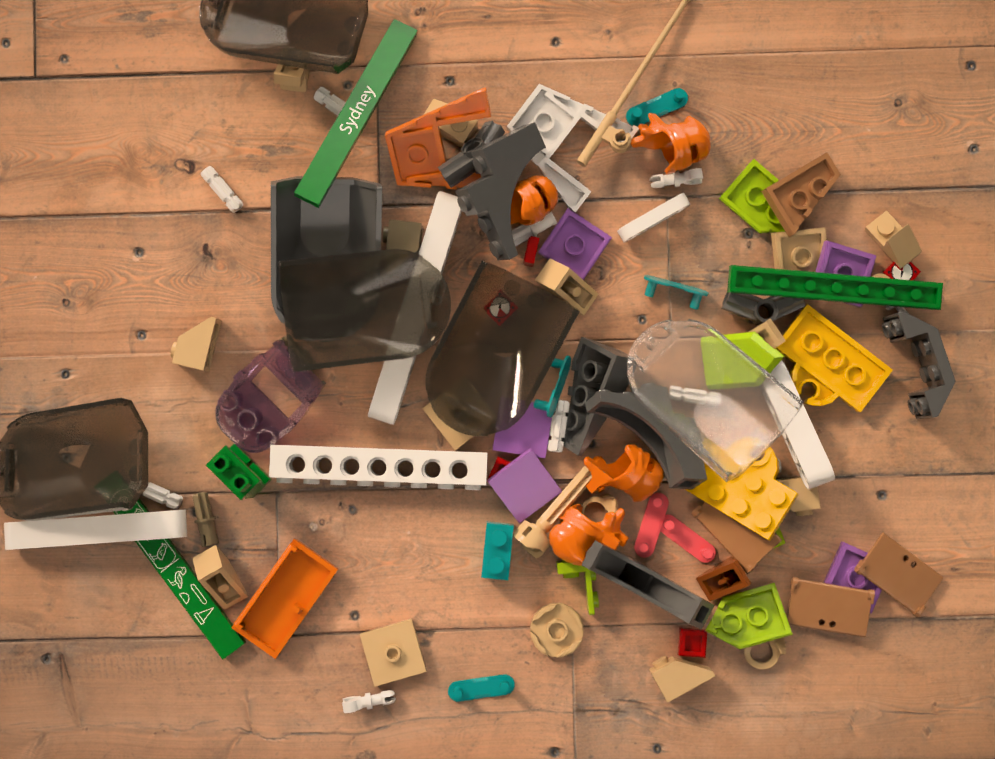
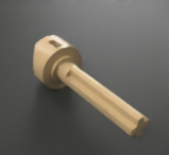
M584 466L536 521V524L524 520L513 533V537L522 543V547L533 557L539 558L550 547L546 533L558 522L559 517L564 515L565 511L570 508L587 488L586 485L592 479L588 468Z

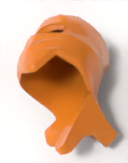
M649 113L648 117L651 124L649 127L647 124H639L638 128L641 136L631 140L633 148L661 149L665 159L670 164L664 170L667 175L678 170L682 171L693 163L704 160L709 155L711 148L708 130L700 121L691 116H688L684 122L669 125L665 124L656 114Z
M534 175L517 181L511 202V225L515 223L528 226L542 221L548 213L554 210L558 203V192L550 179L545 176Z
M628 444L624 449L625 452L614 463L607 464L602 456H595L593 459L587 456L584 458V464L592 475V479L586 485L591 494L596 491L601 493L608 486L624 491L634 502H641L647 499L660 488L664 471L657 460L651 458L647 451H643L641 447L634 444Z
M577 503L565 511L563 516L559 517L561 524L555 525L549 533V543L557 557L570 564L582 566L586 553L595 540L614 550H617L619 545L624 547L629 539L620 530V524L625 516L624 509L620 508L615 513H606L602 522H594L581 513L583 507Z

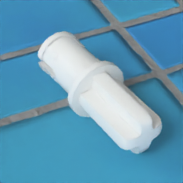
M548 213L542 221L533 225H520L513 229L512 236L515 247L528 240L530 236L537 237V234L557 224L553 213Z

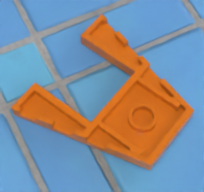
M486 88L475 91L386 131L385 139L397 185L428 188L444 186L446 189H457V187L462 188L481 178V174L473 173L452 188L448 185L438 169L440 165L447 161L439 126L491 117Z

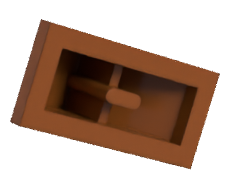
M733 557L727 558L696 578L709 601L748 587L751 584L738 560Z

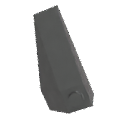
M581 337L571 366V370L574 371L573 386L568 388V395L571 396L569 413L566 412L565 415L568 417L565 438H562L565 448L578 456L583 455L607 419L605 416L587 413L585 402L599 390L607 389L615 393L625 392L638 363L637 359L618 349L586 337Z

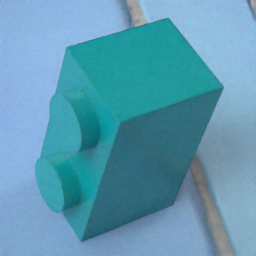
M487 521L481 578L509 580L514 524Z

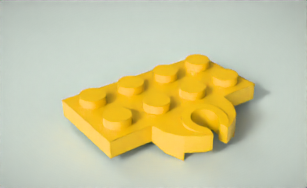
M808 304L802 308L782 334L786 341L775 348L794 363L789 374L799 395L802 393L804 383L808 382L813 385L815 389L814 395L804 401V404L809 406H823L832 403L838 397L859 413L893 371L888 365Z
M703 439L700 447L707 480L692 490H684L768 541H771L799 495L794 490L776 481L779 473V461L773 449L768 445L765 448L764 458L760 461H754L751 459V452L760 446L761 441L758 439H743L733 444L728 451Z

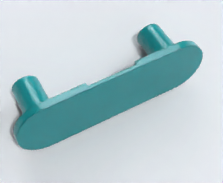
M681 88L668 91L630 108L626 113V120L631 126L637 127L639 124L650 122L649 113L661 117L686 105L688 95Z
M644 275V279L648 281L644 295L648 297L654 296L657 284L671 286L693 293L689 307L699 309L702 296H708L709 292L651 275Z
M568 355L564 360L550 358L549 366L560 369L557 384L549 402L539 399L534 401V408L547 411V417L550 418L555 413L571 367V356Z
M507 674L460 680L450 684L448 695L456 702L508 695L514 690L515 682Z

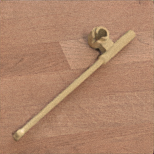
M682 0L615 106L606 114L577 159L579 165L586 167L602 141L609 144L616 153H624L631 147L630 133H625L623 129H615L612 125L617 118L620 108L680 14L691 0Z

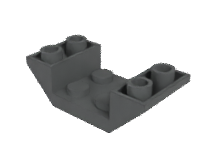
M904 311L883 317L882 330L885 337L889 338L891 343L912 338L911 350L914 356L919 359L921 365L919 373L922 381L927 383L928 386L927 388L908 393L910 400L907 403L911 414L915 415L916 419L938 417L956 382L939 330Z

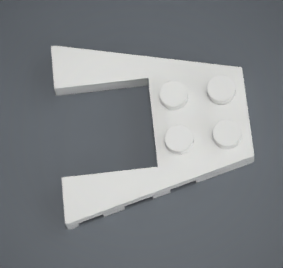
M539 84L506 128L511 132L523 125L536 123L546 148L542 149L531 160L543 176L552 181L558 195L568 208L576 212L591 191L551 161L550 157L579 119L596 131L606 114ZM616 118L612 125L615 129H623L625 133L629 132L631 139L639 130L637 126H631L620 121L618 118Z

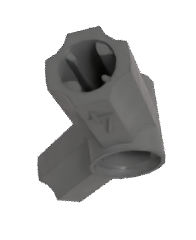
M493 121L485 122L476 137L462 146L460 153L438 167L451 188L473 173L480 174L473 165L471 152L503 136L505 131L501 125Z
M726 293L721 309L751 320L755 325H760L770 318L774 321L805 307L804 299L770 296L762 299L749 294ZM760 306L767 308L769 313L767 319H763L759 315L758 309Z

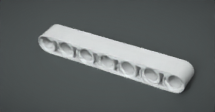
M186 509L4 523L5 550L188 537Z

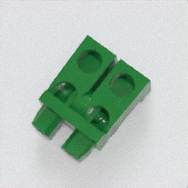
M236 443L230 448L225 445L206 464L240 500L254 498L272 480L256 462H253L249 467L247 466L253 459Z

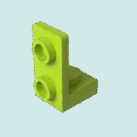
M564 560L556 561L557 573L563 574V578L580 577L579 572H584L588 614L595 615L594 608H599L598 592L592 590V581L596 580V573L584 566L573 565Z

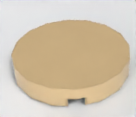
M550 603L541 607L534 614L530 624V635L535 647L542 654L551 657H565L572 654L581 644L584 632L583 623L579 614L571 606L563 603Z

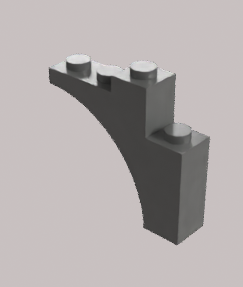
M535 122L523 125L472 151L473 165L476 171L481 174V178L455 191L458 196V205L465 212L466 216H478V225L486 234L490 242L489 249L497 260H510L518 255L512 236L510 215L514 189L526 165L537 153L546 148Z
M645 384L640 386L639 390L635 393H615L604 389L597 391L593 397L585 402L587 413L598 414L617 421L634 432L650 448L666 475L669 488L692 490L707 480L695 419L683 418L680 415L672 416L665 387Z
M596 540L588 549L582 566L623 586L701 630L715 606L669 578Z

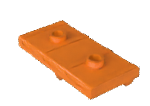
M294 538L231 628L276 659L339 568Z

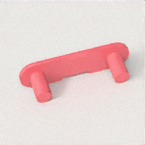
M654 493L649 498L634 545L636 554L643 558L653 554L667 512L669 501L666 495L662 493Z
M665 515L660 532L701 562L708 563L715 558L716 550L712 544L674 516Z

